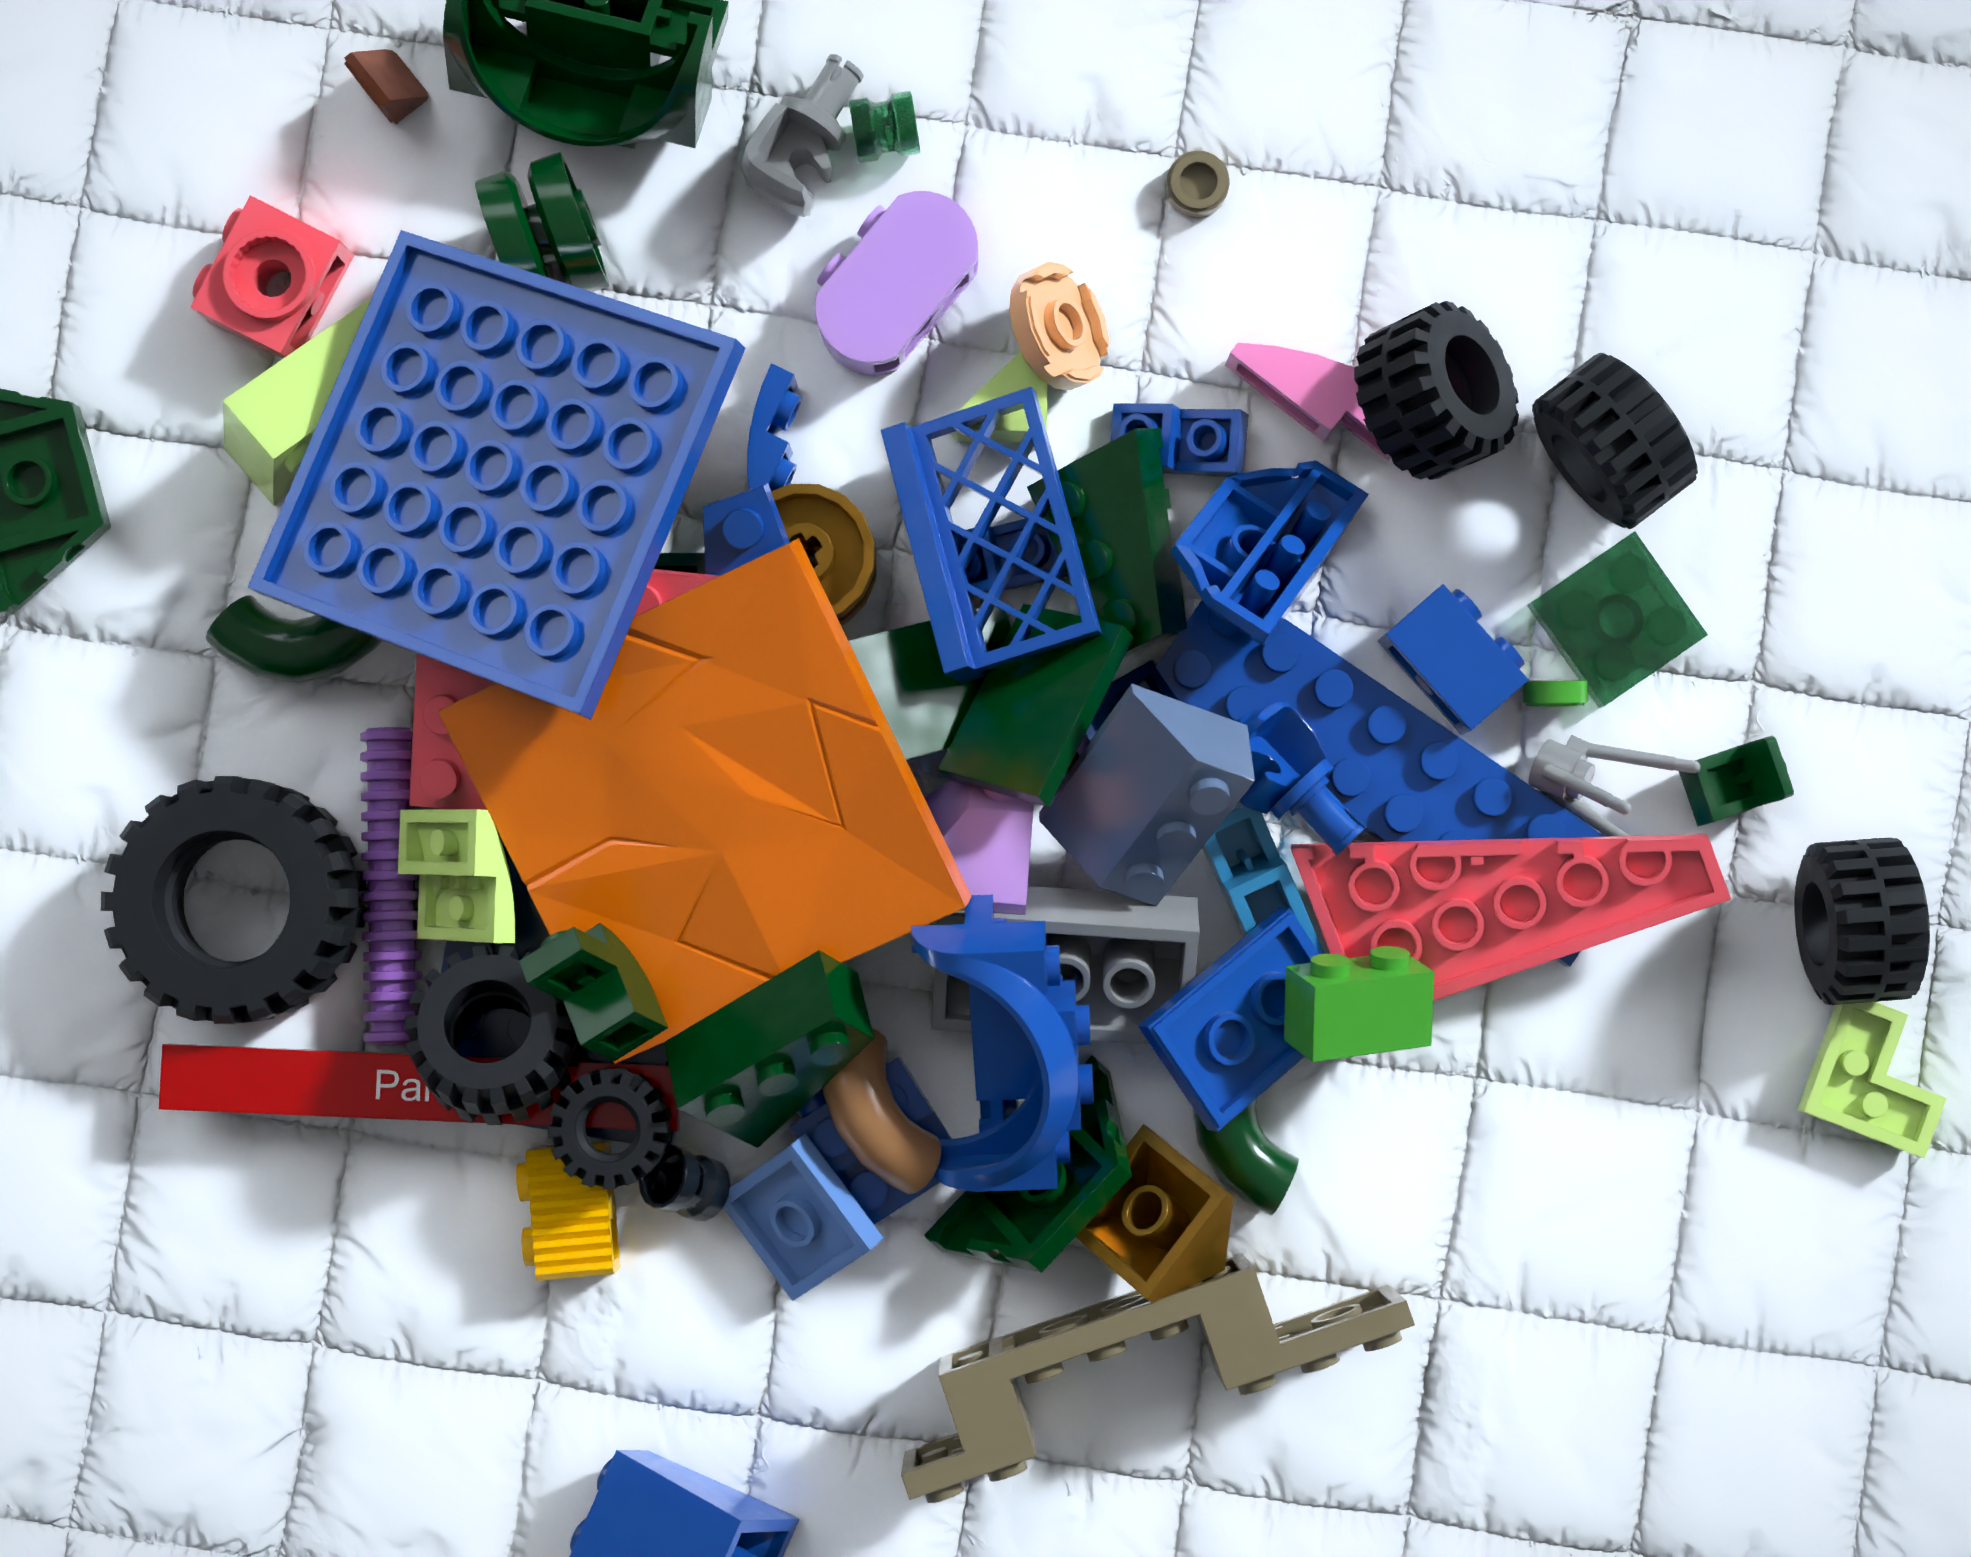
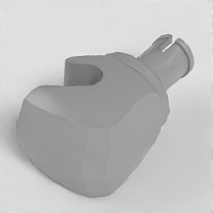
M829 54L825 66L804 99L785 96L779 104L775 103L753 133L744 150L741 171L749 188L763 200L791 215L809 217L814 206V194L806 189L805 185L800 183L794 174L800 165H812L826 183L831 182L833 168L827 150H840L847 137L836 119L856 86L864 78L862 71L849 60L845 62L843 68L839 66L843 59L842 56L837 54Z

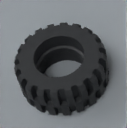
M215 776L213 781L207 782L196 779L178 785L176 795L172 797L159 795L145 805V811L148 816L142 822L130 820L119 835L123 841L128 843L123 854L109 855L104 872L115 875L113 892L101 891V911H113L115 924L114 927L104 930L109 949H122L126 959L121 961L119 968L129 982L141 981L146 986L143 996L159 1007L171 1006L175 1008L177 1016L193 1021H213L214 1024H237L274 1019L276 1015L291 1013L308 1005L309 997L313 994L325 992L338 979L334 973L341 963H350L358 947L351 940L355 928H364L365 921H362V913L367 912V909H359V891H365L367 887L366 882L362 881V872L364 871H356L352 858L358 852L350 837L340 835L335 828L338 821L325 808L316 807L309 802L310 797L294 789L282 787L271 782L238 776ZM229 840H248L269 849L283 867L290 891L289 913L282 932L266 952L245 961H225L209 955L191 934L184 914L185 886L195 864L213 846Z

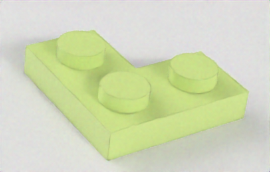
M1878 1002L1840 1004L1834 1007L1797 1110L1925 1159L1947 1098L1887 1075L1909 1014Z

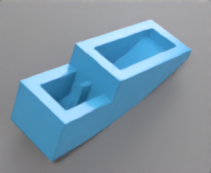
M1238 802L1202 849L1243 937L1278 908H1290L1319 954H1325L1288 866L1279 855L1262 813Z

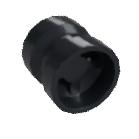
M667 1145L665 1149L667 1152L661 1162L639 1180L640 1194L644 1202L655 1209L665 1212H676L694 1221H707L715 1217L724 1207L729 1196L730 1178L725 1165L714 1158L705 1155H694L687 1149L675 1145Z

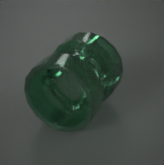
M911 90L892 93L886 101L873 102L867 97L848 100L859 164L877 161L882 153L893 151L902 157L921 154Z

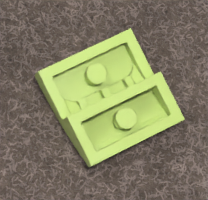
M400 810L398 874L419 875L417 939L515 943V913L509 868L499 834L488 810Z

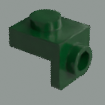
M1774 736L1761 738L1696 759L1694 761L1700 764V770L1697 773L1679 771L1697 827L1794 795L1786 763L1782 757L1777 739Z

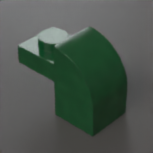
M601 923L586 932L573 926L569 930L554 933L542 942L539 949L519 961L527 984L564 1001L579 1044L582 1047L616 1061L668 1029L656 995L641 966L625 944Z

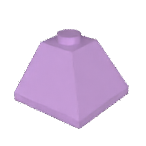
M950 780L924 797L971 895L993 894L994 912L1025 915L1034 803Z

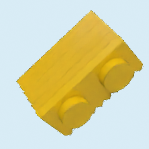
M610 1140L591 1142L598 1150L611 1153ZM554 1145L533 1147L526 1150V1162L518 1163L516 1168L520 1202L530 1201L531 1227H524L521 1236L522 1255L525 1266H535L536 1281L615 1274L621 1268L614 1189L603 1190V1186L596 1185L591 1188L581 1184L582 1179L577 1176L570 1177L563 1171L566 1166L561 1159L555 1160L551 1149L555 1148Z

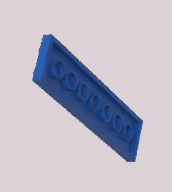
M1201 600L1186 622L1187 629L1179 632L1156 666L1179 701L1234 721L1253 710H1261L1277 701H1284L1293 706L1315 732L1327 760L1334 767L1333 771L1326 777L1330 781L1326 787L1361 823L1363 822L1367 826L1366 831L1382 842L1605 837L1286 619L1266 647H1263L1212 614ZM1581 951L1556 960L1565 967H1571Z

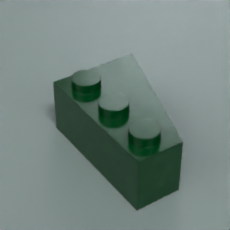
M1161 428L1133 429L1058 470L1098 620L1123 625L1134 636L1124 657L1134 655L1187 629L1179 565L1170 553L1172 541L1167 509L1171 508L1169 488H1164L1159 451V449L1163 448ZM1043 478L1027 486L1035 506L1046 489ZM1050 506L1044 519L1055 524ZM1047 530L1059 556L1062 551L1059 536ZM1066 568L1065 571H1066V573H1067V575H1068V577H1069V579H1070V576H1069V573H1068V569Z

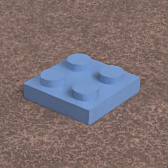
M806 1133L730 1186L729 1196L723 1207L792 1301L869 1252L884 1239Z

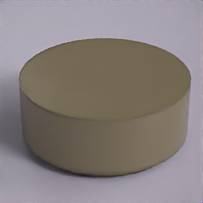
M1191 151L1181 155L1171 165L1166 180V195L1170 204L1176 211L1191 218H1203L1215 213L1223 205L1230 186L1228 170L1217 156L1206 151Z

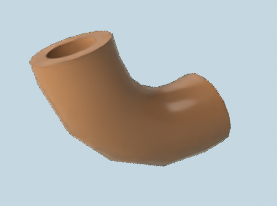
M872 1028L874 1040L823 1087V1095L836 1131L857 1161L887 1184L907 1194L917 1193L929 1183L939 1166L941 1143L936 1135L922 1129L910 1120L894 1100L887 1080L886 1054L888 1042L882 1033Z

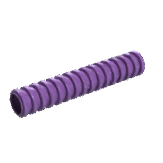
M405 727L368 728L365 732L360 733V741L366 743L367 751L360 753V761L367 763V771L360 773V780L367 782V791L361 793V801L367 802V811L361 813V821L367 822L368 831L361 833V841L368 842V851L361 853V860L368 862V871L362 872V881L368 882V892L362 893V901L368 902L369 912L362 913V921L369 922V932L362 933V940L369 942V952H363V961L369 962V972L363 973V981L370 983V992L363 993V1001L370 1002V1012L363 1013V1021L370 1022V1032L364 1033V1041L370 1042V1045H405L411 1042L405 1032V1017L415 1016V1012L409 1002L415 991V980L422 979V972L415 971V960H421V951H415V940L421 939H417V931H415L414 921L418 918V911H414V901L418 900L419 891H414V881L419 880V875L398 874L400 810H413V806H409L413 731L411 728Z

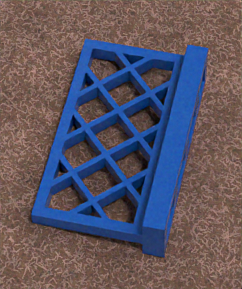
M1032 387L913 427L902 422L880 430L945 675L963 684L985 677L984 671L1102 634L1037 393ZM1024 409L1029 429L1016 452L989 439L1001 416ZM982 423L978 432L968 428L970 426ZM955 431L973 439L956 472L937 463L932 439ZM985 446L1011 459L994 492L967 479ZM1033 447L1035 448L1039 464L1028 459ZM1023 466L1042 475L1046 488L1033 512L1005 499ZM940 474L951 479L946 490H944ZM963 486L989 499L972 533L954 524L950 508ZM1001 506L1028 520L1010 553L983 539ZM1050 506L1055 524L1044 519ZM1039 526L1059 536L1062 551L1049 574L1022 560ZM956 534L967 539L962 551L960 550ZM979 546L1006 560L988 594L970 585L966 569ZM1017 566L1045 581L1027 614L999 600ZM1066 568L1068 569L1072 586L1060 580ZM1057 587L1075 597L1082 622L1054 630L1037 620ZM972 594L984 600L978 612L976 611ZM995 607L1023 621L1010 645L987 652L982 629ZM1033 628H1036L1041 632L1045 633L1043 635L1027 639Z

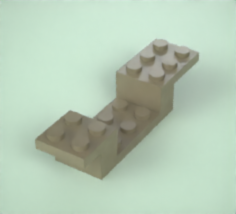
M1240 1253L1226 1258L1224 1271L1159 1299L1155 1303H1151L1136 1290L942 1356L940 1357L938 1377L957 1433L904 1452L901 1477L908 1498L912 1500L925 1495L927 1503H936L962 1493L965 1490L962 1483L964 1481L988 1474L990 1482H995L1013 1477L1027 1469L1025 1460L1036 1457L1034 1432L1015 1379L1019 1376L1024 1375L1027 1384L1049 1379L1064 1371L1063 1361L1083 1354H1087L1089 1362L1110 1358L1127 1349L1124 1340L1149 1332L1152 1340L1171 1337L1189 1328L1187 1318L1197 1316L1213 1366L1225 1390L1238 1387L1240 1395H1246L1275 1385L1278 1382L1276 1373L1297 1366L1301 1367L1303 1373H1311L1328 1368L1340 1361L1338 1352L1363 1344L1364 1350L1368 1352L1398 1343L1403 1339L1400 1331L1415 1326L1407 1300L1387 1284L1273 1324L1255 1268L1244 1254Z

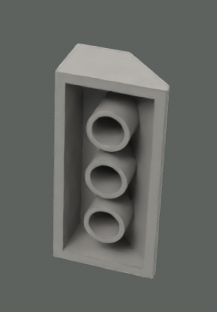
M1028 886L1025 915L994 912L995 919L1007 918V922L1045 921L1046 946L1059 945L1061 975H1063V980H1075L1076 1005H1089L1092 1041L1149 1044L1138 1025L1196 977L1200 936L1197 897L1165 895L1160 903L1155 906L1116 892ZM959 910L939 919L937 925L964 924L966 910ZM935 968L931 1030L972 1032L968 982Z

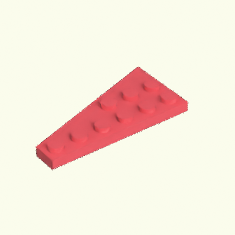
M1707 834L1350 843L1337 856L1326 843L1291 844L1290 848L1330 954L1354 958L1370 956V950L1376 947L1394 946L1404 948L1410 952L1411 957L1434 971L1433 1001L1731 900Z

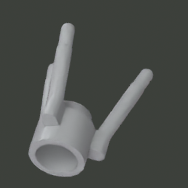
M1571 735L1566 745L1552 739H1548L1542 745L1531 767L1528 784L1546 792V797L1569 810L1604 836H1629L1579 801L1585 796L1623 815L1629 814L1632 808L1628 802L1591 784L1595 765L1587 762V758L1687 773L1699 772L1700 764L1694 760L1676 758L1674 756L1594 744Z

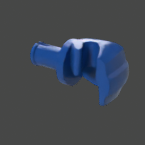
M1277 701L1261 710H1253L1236 720L1248 725L1255 777L1253 784L1239 800L1241 804L1264 814L1270 812L1278 821L1288 813L1292 817L1298 813L1332 849L1336 856L1367 828L1326 787L1330 782L1326 777L1333 771L1334 767L1327 760L1315 732L1293 706L1284 701Z

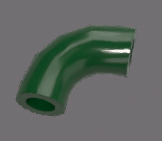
M251 595L239 598L222 611L211 624L205 637L207 642L222 656L257 677L294 683L342 673L375 650L382 642L380 639L317 615L298 620L280 618L264 608Z
M1258 1098L1218 1132L1207 1130L1193 1109L1198 1145L1218 1180L1252 1207L1272 1216L1277 1211L1291 1185L1298 1167L1299 1158L1280 1149L1267 1139L1258 1123L1256 1109Z

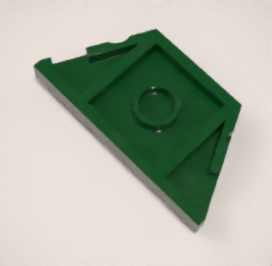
M0 388V616L5 617L13 615L105 534L111 528V523L80 407L69 401L43 396L37 398Z
M1093 1055L1084 1063L1092 1064L1094 1104H1081V1130L1069 1131L1070 1163H1058L1057 1189L964 1191L924 1234L925 1238L945 1253L1042 1273L1132 1177L1110 1071Z

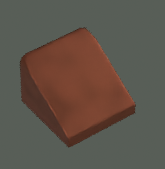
M393 50L350 52L344 57L346 60L344 62L345 66L390 123L398 124L429 98L427 90Z

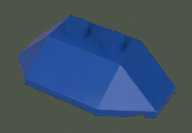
M1317 460L1298 463L1296 468H1269L1229 475L1176 541L1170 553L1212 614L1258 644L1266 647L1313 581L1369 494Z

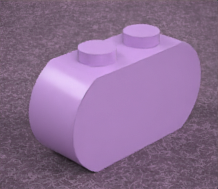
M931 191L907 192L898 195L887 209L881 205L877 206L861 224L857 232L861 240L847 257L841 253L837 254L819 275L817 284L821 288L816 293L815 298L816 320L825 347L833 358L844 367L866 375H882L897 371L977 275L978 239L973 222L958 203L939 193Z

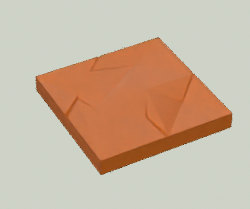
M799 538L634 616L591 720L495 683L437 711L522 881L527 886V890L549 934L552 935L560 931L569 930L573 926L586 932L601 923L625 944L647 976L668 1029L614 1061L615 1064L667 1041L818 950L843 963L910 933L911 926H926L966 908L972 897Z

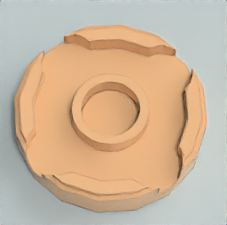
M1046 262L1019 275L1011 289L1009 314L1013 335L1024 359L1039 378L1056 389L1071 391L1100 377L1104 367H1099L1100 358L1108 355L1109 336L1107 325L1098 300L1086 283L1077 286L1074 280L1068 276L1074 273V271L1064 264Z

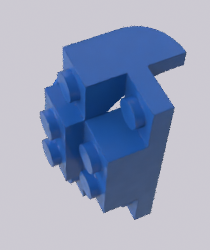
M993 894L972 895L966 906L964 924L911 926L912 953H918L926 963L941 972L968 982L976 1101H980L981 1119H979V1133L962 1138L939 1140L941 1143V1157L934 1177L948 1187L973 1192L1057 1189L1058 1163H1070L1069 1131L1081 1130V1104H1094L1092 1064H1079L1078 1045H1091L1089 1005H1076L1075 980H1063L1060 968L1059 945L1046 946L1045 921L1007 922V918L995 919ZM1025 1099L1024 1102L1018 1107V1100Z

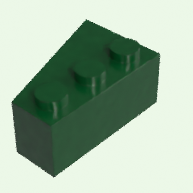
M818 950L664 1042L677 1109L759 1148L874 1040V1035L858 973Z

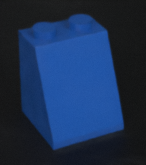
M616 1450L613 1458L604 1465L598 1476V1492L587 1517L581 1521L572 1535L570 1542L571 1554L569 1557H783L800 1519L784 1510L649 1450Z

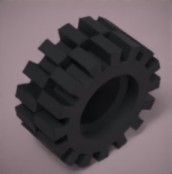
M619 1067L595 1070L567 1085L560 1093L562 1096L559 1101L553 1104L550 1115L553 1116L552 1125L548 1126V1138H553L555 1146L551 1151L555 1160L560 1158L566 1166L563 1171L570 1177L577 1176L582 1179L581 1184L591 1188L595 1185L603 1186V1190L616 1189L623 1185L628 1186L651 1172L667 1151L665 1149L667 1143L671 1141L673 1130L669 1128V1119L672 1118L670 1107L666 1108L662 1099L664 1094L658 1087L654 1088L648 1082L649 1078L641 1073L634 1074L629 1072V1069ZM601 1103H618L627 1108L634 1118L636 1125L634 1139L629 1147L622 1152H602L595 1148L588 1139L586 1133L587 1118L590 1112Z

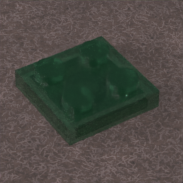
M1635 531L1527 605L1579 680H1588V694L1599 709L1605 707L1708 635Z

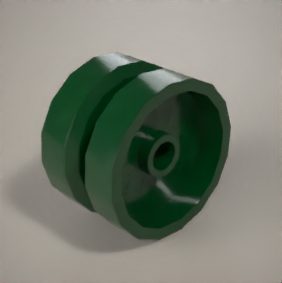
M561 151L530 162L527 178L535 204H528L516 177L506 170L475 181L476 193L483 217L500 262L554 280L556 279L551 264L557 262L566 284L591 292L610 286L598 247L601 246V240L583 191L581 189L577 190Z

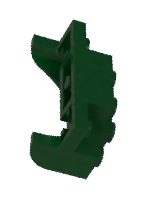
M446 0L443 20V42L449 89L487 98L512 118V120L539 135L562 143L578 146L618 145L635 149L637 143L657 139L696 149L712 101V66L729 19V1ZM506 18L526 22L527 36L516 29ZM661 55L672 57L669 60L661 64H658Z

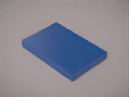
M1278 908L1138 1025L1207 1130L1218 1132L1305 1057L1284 1041L1286 966L1310 963L1311 957L1318 955L1319 952L1290 908Z

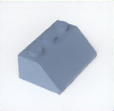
M1131 684L1063 778L1050 806H1043L1040 810L1039 822L1099 887L1157 906L1255 781L1248 725Z

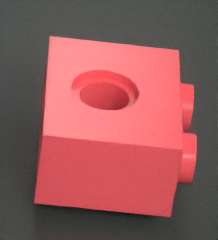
M250 195L243 209L237 208L229 216L222 233L224 244L214 263L205 265L198 274L192 290V295L195 299L190 307L208 322L283 359L310 340L354 255L340 240ZM279 272H290L291 283L285 293L275 297L267 296L266 288L272 276Z

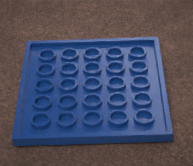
M401 230L248 584V588L264 596L591 720L746 348L735 338Z

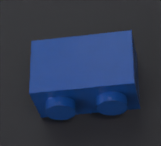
M1442 584L1377 642L1457 732L1463 735L1472 731L1529 679L1520 670L1525 663L1517 650L1501 636L1493 640L1477 622L1482 617V614L1475 603L1460 589H1455L1451 593Z

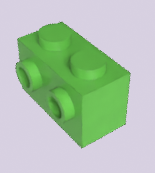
M1394 946L1376 947L1370 950V956L1348 958L1339 954H1318L1311 957L1310 963L1286 966L1284 1041L1312 1062L1432 1046L1434 971L1411 957L1408 950Z

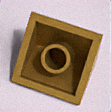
M1143 1124L1126 1146L1132 1177L1079 1232L1076 1238L1146 1300L1155 1303L1159 1299L1225 1270L1234 1197L1153 1130Z

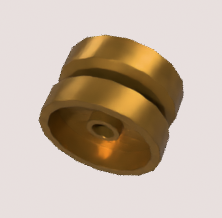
M789 484L771 491L789 541L791 542L799 538L805 552L815 553L818 565L813 569L840 624H846L866 605L877 580V551L864 514L844 494L820 484Z

